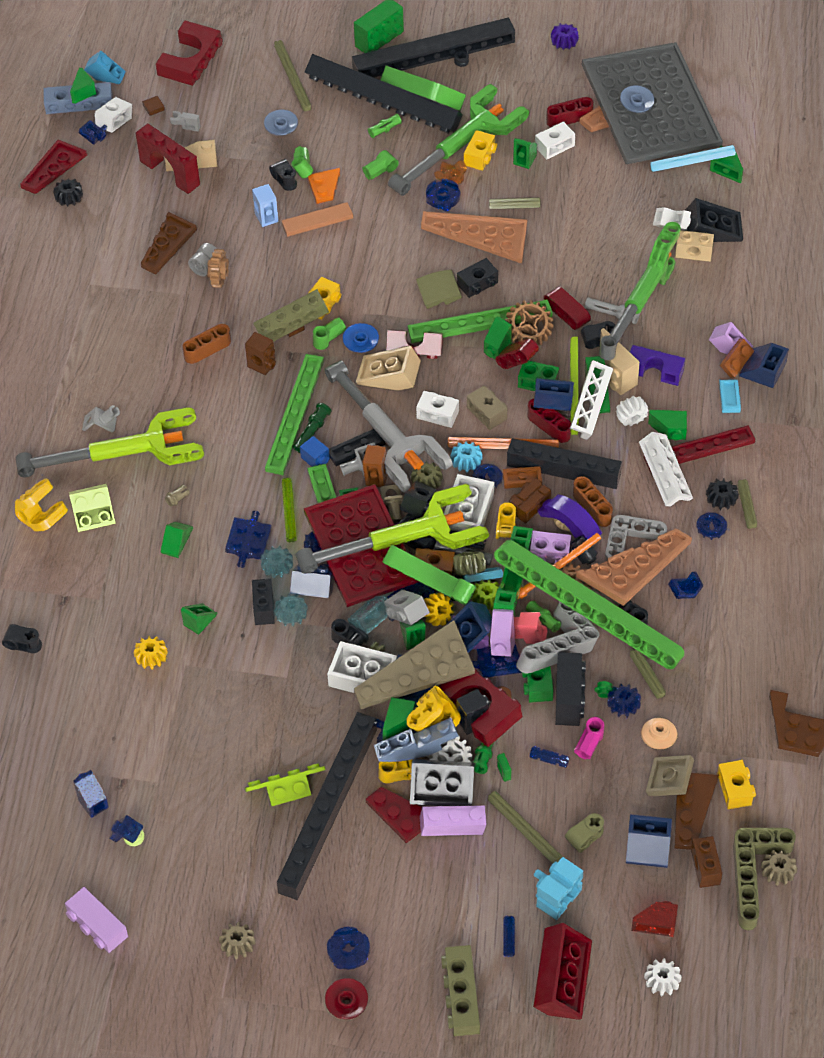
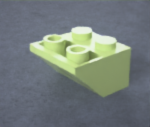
M106 484L69 492L78 532L115 524Z

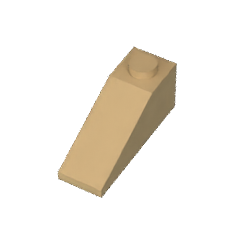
M215 140L197 141L185 147V149L197 156L198 168L217 167ZM165 158L166 171H173L172 166Z

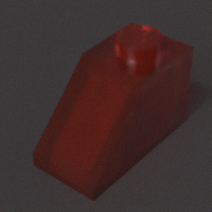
M669 901L655 902L633 917L631 931L674 937L678 905Z

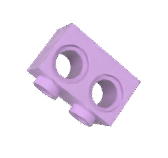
M533 531L530 552L547 563L555 564L570 553L571 535Z

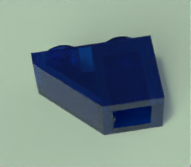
M91 770L80 774L73 780L78 801L91 818L109 808L107 797Z

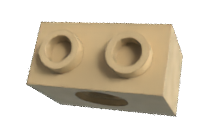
M680 231L675 258L711 262L714 234Z

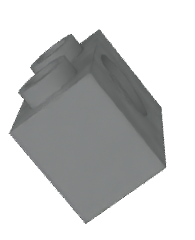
M405 590L399 591L384 601L387 608L386 613L391 619L409 625L414 624L430 613L422 596Z

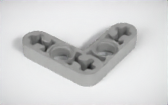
M625 515L615 516L611 523L605 560L608 561V558L612 557L613 549L617 550L616 554L624 551L627 536L657 540L658 536L667 533L666 524L661 521ZM642 525L645 529L638 531L634 527ZM619 537L622 539V542L615 543L612 539Z

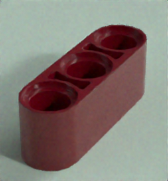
M582 97L550 105L546 111V124L549 127H553L562 122H565L566 125L580 122L581 117L593 110L594 102L592 98Z
M558 286L544 295L543 298L548 300L551 310L573 330H577L591 321L589 312L562 287Z
M525 339L508 345L495 360L501 368L509 369L527 363L539 351V347L532 339Z
M534 398L528 402L527 417L533 424L553 439L559 440V443H566L571 439V422L554 409L533 407Z

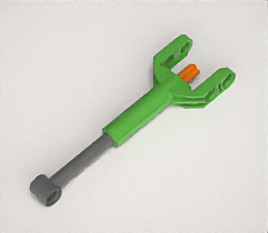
M487 85L470 98L471 120L436 146V151L402 177L399 174H394L389 179L388 186L401 196L406 195L411 188L413 180L442 158H449L469 143L476 130L493 135H507L528 118L529 110L524 106L517 107L499 121L497 116L504 111L501 108V104H496L490 110L483 108L493 101L497 93V88L494 85Z
M668 222L657 237L648 266L625 302V311L611 334L601 338L599 356L602 359L612 360L615 358L617 343L634 315L642 311L657 284L665 285L675 268V260L670 257V251L680 236L681 226L678 223ZM669 229H674L676 232H670ZM662 240H668V241H670V242H669V243H665V242H662Z

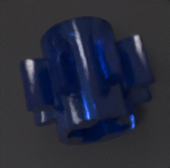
M313 531L308 535L305 534L304 548H311L313 553L321 551Z

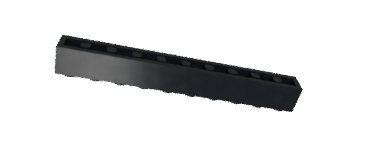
M509 17L352 56V69L375 78L382 76L385 66L403 71L454 58V54L460 50L471 54L515 43V29Z
M314 54L311 55L305 69V73L309 75L310 80L315 82L321 80L325 86L330 88L336 86L338 87L337 90L343 93L349 91L353 97L358 99L364 97L367 99V102L373 105L379 103L382 108L389 111L392 108L396 110L395 113L401 116L407 114L411 116L410 119L416 122L420 120L425 121V125L431 128L435 126L440 127L439 130L447 134L449 132L454 133L457 130L463 116L462 113L455 109Z
M357 712L277 880L278 894L298 900L376 734L377 724L375 717Z

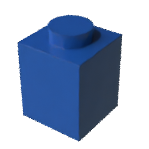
M314 436L300 446L301 458L311 467L327 464L330 460L329 448Z

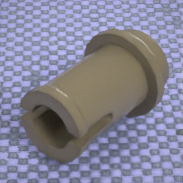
M182 484L172 493L168 492L165 501L169 506H176L181 499L190 494L189 489L182 493L187 488Z

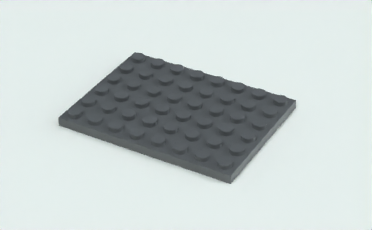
M676 42L582 59V67L625 164L722 146L723 140ZM634 85L645 87L652 92L654 104L646 112L637 113L629 111L621 104L620 96L622 91Z

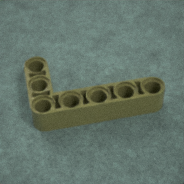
M740 828L735 833L733 855L738 923L744 930L749 931L756 928L759 918L755 855H770L773 850L778 854L781 849L784 855L791 853L794 848L796 835L789 828ZM742 858H745V859H747V860H749V861H746V862H745V861H742L741 859H742ZM742 877H747L750 880H744L742 879ZM744 896H749L752 899L747 900L744 898ZM745 916H752L753 919H747Z

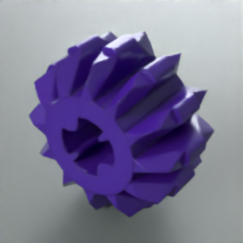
M559 23L558 26H554L551 33L552 45L556 46L557 49L562 48L563 50L565 48L570 50L571 47H575L579 40L577 28L573 27V24L567 25V23L565 25Z

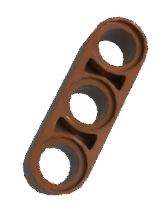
M218 324L183 343L185 361L194 364L228 347L231 344L229 326Z
M577 477L573 483L574 499L591 515L598 526H609L612 522V505L588 478Z

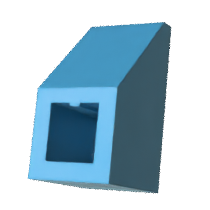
M102 51L89 58L84 69L97 81L115 84L121 83L126 72Z

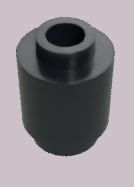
M583 535L575 538L570 543L572 546L571 550H574L588 539L584 538ZM591 546L577 556L582 564L586 563L589 565L597 559L596 555L598 552Z

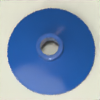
M364 323L351 325L343 334L344 345L349 350L358 353L372 350L379 341L378 331L373 326Z

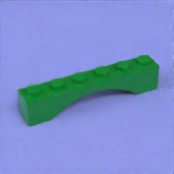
M514 526L510 540L530 551L533 529ZM506 567L501 584L496 592L493 609L513 610L514 615L523 578Z

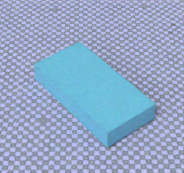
M719 380L722 413H740L741 404L738 380Z
M500 567L487 568L481 573L462 575V578L469 583L502 578L503 571Z

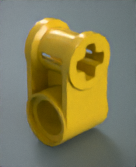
M503 503L499 507L496 539L500 537L511 538L513 527L516 526V507L512 503Z
M413 759L379 762L378 778L383 783L411 780Z

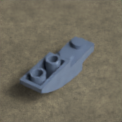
M449 718L415 734L409 729L375 744L374 748L379 762L405 761L443 750L441 744L459 736L452 718Z

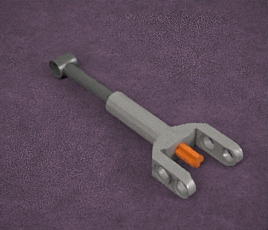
M342 360L324 369L328 380L331 383L335 381L340 383L363 410V417L389 445L390 449L384 461L386 474L403 493L411 485L407 479V474L401 469L400 465L408 462L414 470H420L424 463L418 455L422 454L424 450L441 469L446 470L453 466L450 456L432 436L415 435L406 437L378 404L371 403L347 376L349 372Z

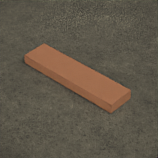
M348 202L282 220V226L288 237L353 219V213Z

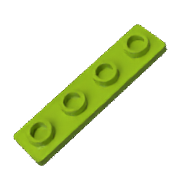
M319 763L307 766L308 770L303 772L295 769L288 771V776L280 778V774L268 777L267 782L260 783V780L249 782V787L244 789L245 792L266 787L270 804L275 806L311 796L306 775L326 769L325 766L320 767Z

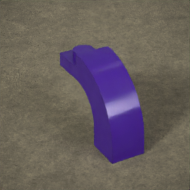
M558 494L555 498L546 500L542 504L543 506L537 510L540 517L554 518L561 521L571 531L574 538L583 535L584 538L589 539L596 533L602 534L591 515L577 502L566 496Z

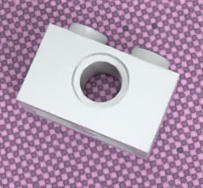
M117 97L95 111V126L111 133L132 119V104Z
M565 122L554 125L535 135L537 150L547 160L574 147L575 133Z
M423 391L416 407L417 419L452 428L459 412V400L438 395L434 392Z

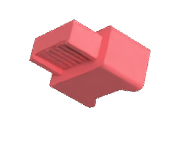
M520 612V617H514L515 639H524L526 644H535L546 640L548 628L541 624L539 619L541 616L540 612Z

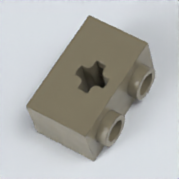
M482 386L467 396V408L489 430L507 420L508 408L503 401H500L495 396L492 390Z

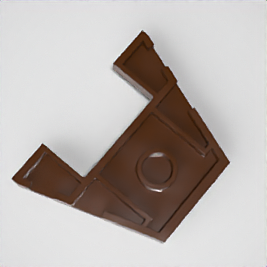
M770 690L769 698L771 700L778 749L819 757L824 750V719L785 711L788 693Z

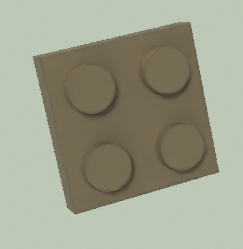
M691 755L655 757L646 788L648 796L686 794L694 763L693 757Z

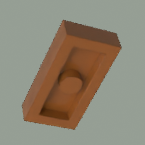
M744 338L738 339L720 364V367L730 378H735L754 350Z
M540 467L503 469L504 489L522 488L524 484L530 483L534 479L542 483Z

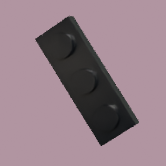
M372 429L329 448V456L337 467L357 457L354 449L371 443L384 446L385 441L375 429Z

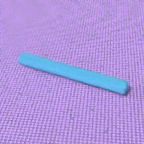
M734 145L657 160L651 162L650 165L652 172L733 156L736 152Z

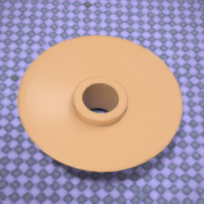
M653 718L647 721L641 729L643 741L654 749L669 748L675 743L678 735L674 724L664 718Z

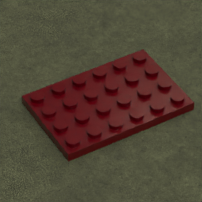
M375 484L304 508V514L321 550L369 537V532L394 526ZM403 543L394 545L395 547L407 552ZM390 547L377 551L370 548L326 561L346 607L416 584L419 581L382 562Z

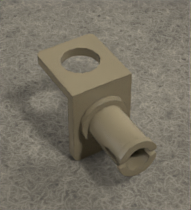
M396 484L382 486V500L386 508L388 507L390 517L393 523L400 522L402 520L400 506L403 501V495H401L400 489ZM394 490L397 495L386 497V492Z

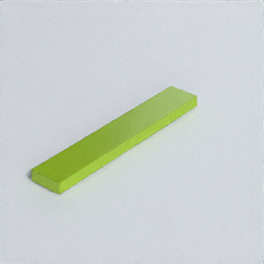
M572 337L570 340V381L574 382L570 411L571 423L578 404V337ZM571 429V435H578V431Z

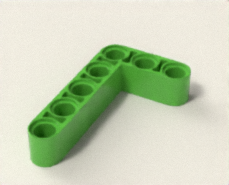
M385 66L381 77L383 82L461 111L466 97L465 94L444 85L389 66Z
M393 545L390 546L382 561L384 564L465 606L470 602L476 591L475 585L461 578L457 579Z

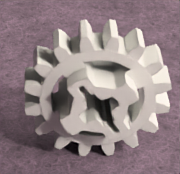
M459 736L441 744L443 750L430 754L427 758L438 761L471 762V747H465L467 741L460 742Z

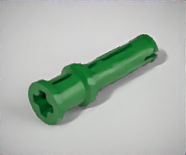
M481 742L480 746L475 749L476 755L474 761H472V763H475L474 772L485 774L488 771L487 764L493 756L492 747L494 743L487 747Z

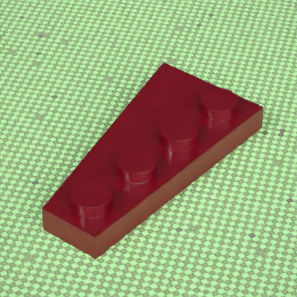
M57 140L20 183L21 189L34 194L38 193L85 158L87 151Z

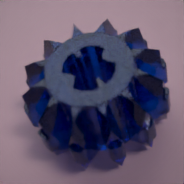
M622 683L619 685V688L613 686V691H610L607 697V705L611 708V712H618V717L625 714L628 718L629 713L635 715L637 709L641 707V695L638 693L637 687L631 689L630 683L627 687H624Z

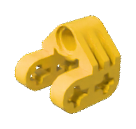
M47 478L36 483L25 494H22L20 499L15 501L16 516L34 531L49 529L68 511L64 502L60 501L51 506L46 512H42L38 502L53 488Z
M436 685L418 700V707L407 717L408 727L417 732L449 718H452L456 727L461 718L455 704Z

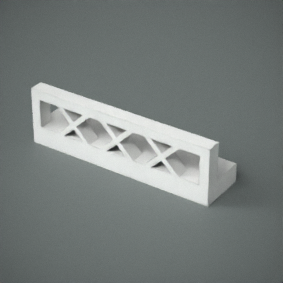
M592 361L570 426V429L581 432L580 437L586 440L593 433L613 368L596 361ZM594 367L602 370L597 379L593 373ZM594 383L596 389L594 394L591 395L588 386ZM589 400L591 403L589 411L585 412L582 404L584 401ZM580 417L585 418L583 427L576 425Z
M651 432L639 441L665 506H672L679 500L690 501L693 499L667 435Z

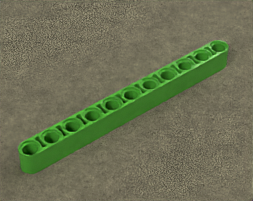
M506 540L494 552L496 561L661 666L667 669H674L684 657L685 653L680 645L516 542Z

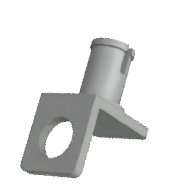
M112 405L108 410L104 411L95 407L85 415L82 430L86 431L93 424H96L110 432H114L116 417L120 414L119 408Z
M367 445L354 449L357 456L355 460L340 464L344 476L358 470L362 471L364 475L362 461L365 455L363 452L367 449Z

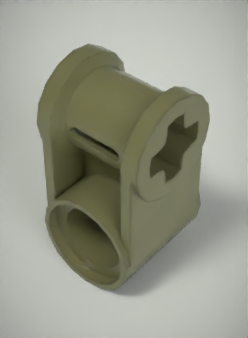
M596 813L588 815L580 823L570 828L565 834V838L579 853L583 852L603 835V817Z

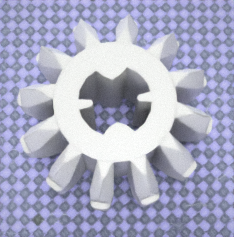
M640 396L626 398L625 401H620V405L616 407L617 417L624 426L638 424V422L644 421V418L648 416V406Z
M665 958L662 959V963L655 959L653 965L649 964L647 966V972L644 975L645 980H647L646 986L652 987L653 994L660 991L661 997L665 991L671 995L673 989L677 990L679 988V983L682 979V976L679 974V967H674L673 961L666 963Z

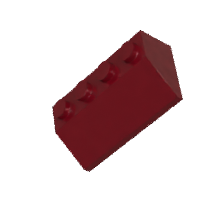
M565 923L544 929L533 1007L548 1016L580 1020L583 1015L592 940Z

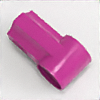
M592 717L587 721L586 728L574 749V753L585 760L591 759L599 741L603 739L604 722L602 719ZM596 728L599 731H592L591 729Z

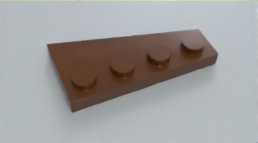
M168 212L165 222H162L158 235H155L152 246L148 248L141 261V268L156 275L197 231V226Z
M691 773L686 794L676 795L674 849L691 850L692 840L700 837L719 775Z

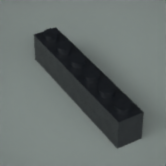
M514 438L511 439L507 451L508 467H540L542 474L575 480L577 477H586L594 485L617 489L621 476L622 461Z

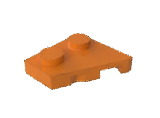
M340 168L308 176V182L316 204L334 200L338 177H340Z

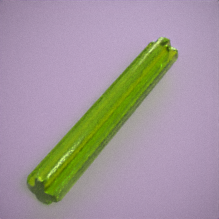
M283 478L282 493L286 541L290 543L297 540L292 479Z

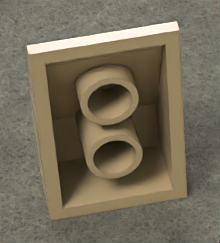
M604 328L601 329L600 343L602 337L610 335ZM618 342L615 358L604 361L606 366L613 368L609 386L612 390L622 395L638 385L640 362Z
M411 346L364 355L356 383L357 385L391 390L413 388L421 360Z

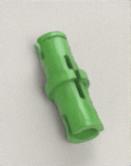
M395 114L386 120H380L378 124L368 128L370 137L374 138L383 132H389L391 128L402 123L401 118L398 114Z
M530 601L527 604L526 611L540 612L541 616L539 619L541 624L547 626L552 632L560 629L561 622L555 619L549 610L543 609L535 601Z

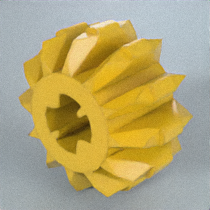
M443 593L430 594L429 598H425L424 602L430 612L424 616L426 617L425 622L431 623L433 626H444L446 621L452 620L450 614L455 612L451 610L454 604L449 602L450 597L444 596Z
M148 636L147 640L141 638L140 643H136L134 657L138 665L142 664L144 669L150 666L153 670L155 665L160 667L161 662H166L168 651L163 640L159 641L157 636L154 639Z

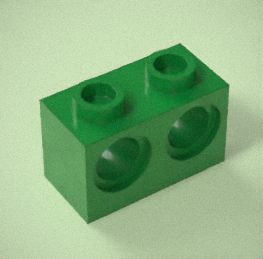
M528 361L522 364L518 375V388L535 391L536 378L559 380V367L535 361Z

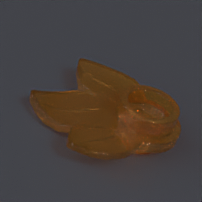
M459 160L454 166L442 161L440 171L434 172V175L438 180L458 185L464 181V173L467 171V167L463 160Z

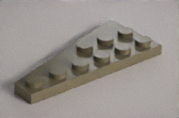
M453 620L355 687L354 694L360 709L389 701L391 697L399 698L434 687L435 685L475 674L474 666L455 621Z

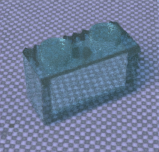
M375 596L367 601V603H364V606H361L359 610H356V613L350 615L348 622L356 628L363 630L366 634L370 633L388 617L386 613L387 608L384 603L388 598L386 596Z

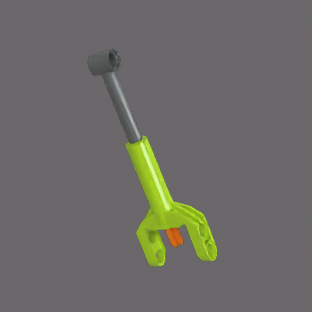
M182 408L160 412L151 421L146 433L89 443V448L32 458L30 453H19L16 456L18 475L30 477L34 474V469L89 458L94 462L148 451L153 453L159 461L167 465L200 460L204 456V450L200 444L189 443L166 448L165 444L183 441L182 431L165 434L162 431L190 425L196 420L195 410L193 408ZM186 415H192L189 418H183ZM199 450L197 453H191L192 451Z
M463 484L435 492L428 509L421 518L369 532V537L314 553L311 548H303L296 552L295 556L301 572L307 574L315 571L318 568V563L370 548L377 551L388 548L391 545H398L430 535L440 544L454 550L484 541L489 537V533L486 527L476 526L450 534L449 526L463 522V513L457 511L444 515L441 507L462 502L472 494L469 485Z

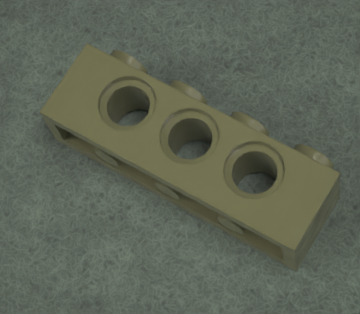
M318 289L253 322L259 334L272 339L274 342L329 313Z
M471 945L445 947V955L441 956L442 969L446 968L447 975H443L444 989L449 988V995H445L446 1008H451V1015H448L449 1029L453 1028L454 1036L480 1034ZM461 969L463 971L460 973H455L453 970ZM458 988H462L465 991L462 993H458L455 990ZM460 1008H464L467 1010V1012L460 1013L457 1010Z

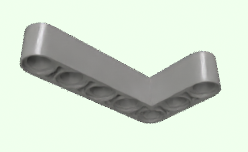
M559 601L553 617L561 622L560 628L564 634L525 647L518 659L517 668L523 673H532L557 664L558 652L582 653V655L592 651L599 637L598 630L587 618Z

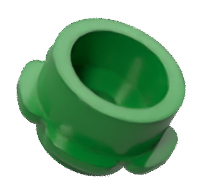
M600 681L597 683L594 691L601 698H609L614 693L613 684L607 681Z

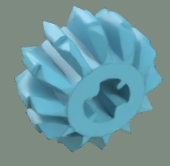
M467 441L464 444L458 442L457 447H453L450 455L453 467H458L459 472L465 470L467 473L470 469L475 471L476 467L481 465L482 452L480 447L475 446L474 442L468 444Z

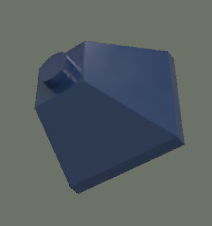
M471 601L450 621H455L468 653L490 632L492 626V616L486 605Z

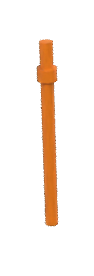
M598 533L594 534L552 566L560 570L601 540ZM530 582L523 587L521 586L518 600L525 598L527 593L536 586Z

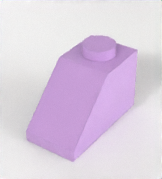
M732 322L715 327L709 339L720 352L728 354L738 339L744 338L753 348V345Z
M493 609L490 637L491 655H512L515 645L513 610Z

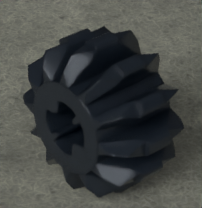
M68 178L65 181L61 179V183L57 182L53 190L55 200L61 206L65 204L67 207L71 204L75 206V203L80 202L83 197L82 186L76 179L70 180Z
M716 478L714 483L710 482L706 490L708 503H712L713 508L719 507L720 511L723 507L728 510L730 506L736 504L738 499L737 485H733L732 480L726 482L725 478L722 481Z

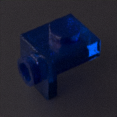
M89 120L79 129L78 133L95 145L98 141L104 140L107 135L106 130L108 126L104 124L100 128Z
M696 571L691 572L688 578L671 579L668 583L676 599L695 598L703 588V583Z
M126 815L120 821L116 820L110 829L112 834L109 839L118 842L121 838H124L134 843L142 831L143 825Z

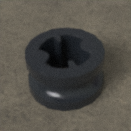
M463 50L457 51L454 54L455 65L459 67L467 66L469 54Z

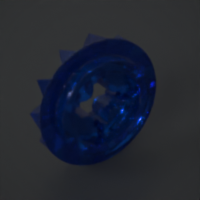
M492 464L478 466L474 470L472 477L486 480L485 476L488 473L489 481L494 482V488L497 489V486L502 483V471Z
M705 513L698 518L696 527L698 533L703 535V538L709 537L712 540L717 537L719 539L721 535L726 533L727 522L723 516L717 513ZM711 522L714 526L713 530H711L709 527Z

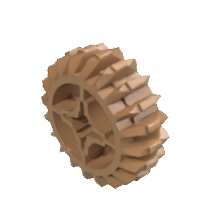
M525 300L522 302V305L516 303V308L512 306L510 308L511 312H507V319H505V321L512 324V342L532 339L541 346L543 341L546 342L548 336L552 334L551 329H553L554 325L552 324L553 317H549L551 312H545L546 306L539 307L540 302L534 305L533 300H530L529 304ZM520 315L522 322L516 327L515 319ZM542 321L543 330L538 333L537 325Z

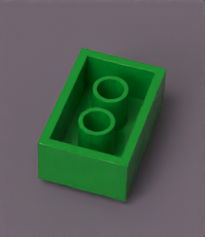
M385 0L354 21L355 47L363 53L379 50L392 39L401 35L404 32L403 6L394 0Z

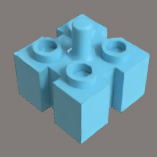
M564 857L559 862L552 864L549 869L550 875L545 874L539 869L534 873V877L539 879L536 885V907L555 920L559 919L567 909V905L573 902L582 891L581 880L583 879V870Z

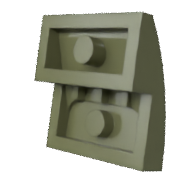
M452 270L438 271L416 279L427 309L442 302L448 305L462 298Z

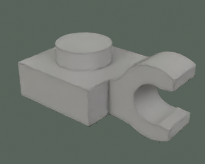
M173 111V117H170L171 124L182 125V129L199 132V115L185 112L181 114L179 111Z

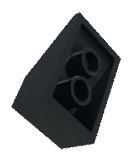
M697 198L685 209V211L691 212V221L686 229L687 231L714 234L713 242L743 241L741 212Z

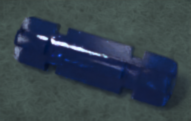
M535 746L530 750V758L536 760L540 758V761L554 765L558 763L559 766L564 768L569 764V756L563 754L559 756V753L546 749L540 750L539 747Z
M505 916L503 918V955L505 957H513L515 955L514 916Z

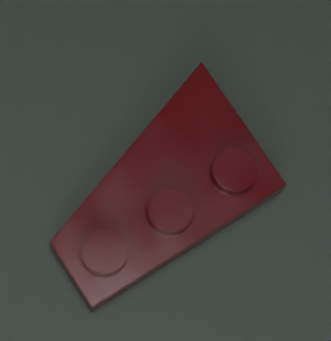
M380 787L366 798V803L405 843H408L421 832L420 814L422 807L410 804L409 800L383 787Z

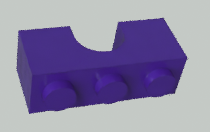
M632 345L630 353L640 362L638 376L643 377L647 369L656 368L661 371L660 382L679 385L684 372L685 358Z

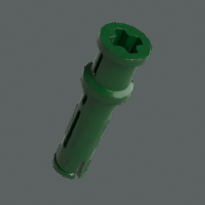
M324 403L316 405L315 412L309 416L306 428L293 446L296 452L300 453V446L313 437L318 428L323 427L325 418L332 412L329 406Z

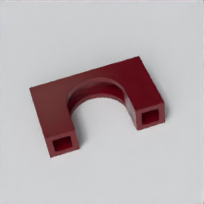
M185 20L178 30L179 43L197 48L200 51L196 55L187 58L162 53L156 62V70L158 76L193 86L200 79L201 73L207 68L211 58H214L215 52L221 47L223 39L221 38L220 30Z
M148 123L135 132L141 163L153 169L164 161L165 157L173 168L175 183L179 189L189 194L200 185L196 155Z
M476 669L475 674L438 686L456 707L458 698L477 689L482 695L487 697L491 702L489 709L471 724L474 737L487 747L523 717L521 704L515 698L511 699L502 688L498 689L489 678L482 677Z

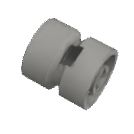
M203 243L188 261L190 269L197 275L206 276L208 274V260L211 259L212 252L217 248L212 244Z

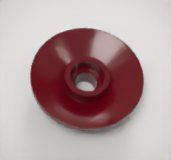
M339 979L328 987L325 994V1004L333 1016L339 1019H353L361 1015L366 1009L368 993L364 985L355 979ZM350 1000L351 1003L344 1004L343 1001Z

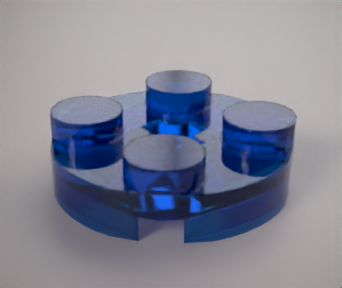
M442 179V182L437 183L435 180L426 188V202L434 208L449 211L460 200L459 186L452 180Z
M340 928L334 932V935L327 942L328 957L337 969L350 970L365 965L370 954L369 939L367 935L358 931L357 928ZM347 944H350L351 947H354V949L351 952L343 950L346 948Z

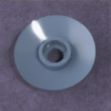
M634 85L622 91L620 101L627 110L641 113L652 108L654 96L647 88Z
M275 110L264 119L265 129L274 135L290 134L298 125L296 115L288 110Z

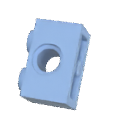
M269 184L252 189L254 211L261 226L265 227L277 223V201Z

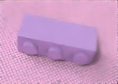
M485 806L423 807L420 814L421 836L483 835L486 828Z
M85 887L65 902L67 917L72 922L77 921L82 932L87 936L90 934L94 938V943L101 950L104 948L110 953L128 937L126 927Z

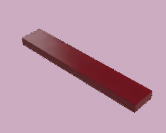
M749 425L671 447L678 464L754 444L756 439ZM644 456L643 458H644V460H645V462H646V464H647V466H648V468H649V471L651 472L650 467H649V465H648V463H647V460H646V458H645V456Z

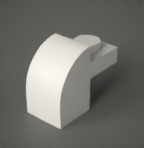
M665 207L657 208L653 225L664 228L668 222H676L681 226V231H685L691 221V212L685 210L675 211Z

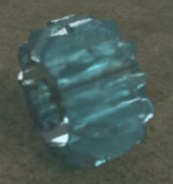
M272 546L271 550L265 549L264 555H261V568L267 576L272 574L273 578L276 575L282 578L283 573L289 575L290 569L293 567V556L287 548L282 550L281 546L278 548Z
M288 593L287 597L281 595L280 601H276L274 613L279 622H283L285 626L291 623L294 627L295 622L301 624L302 619H306L308 607L303 597L299 598L297 593L294 596Z

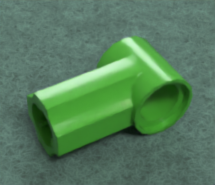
M299 146L295 148L294 160L291 165L301 178L310 176L313 172V167L310 165L308 149Z
M383 150L378 154L376 160L362 168L365 177L368 180H372L385 171L388 173L393 172L398 167L399 162L387 150Z
M335 318L325 326L315 327L313 329V346L319 350L326 349L331 340L345 332L346 326L343 320Z

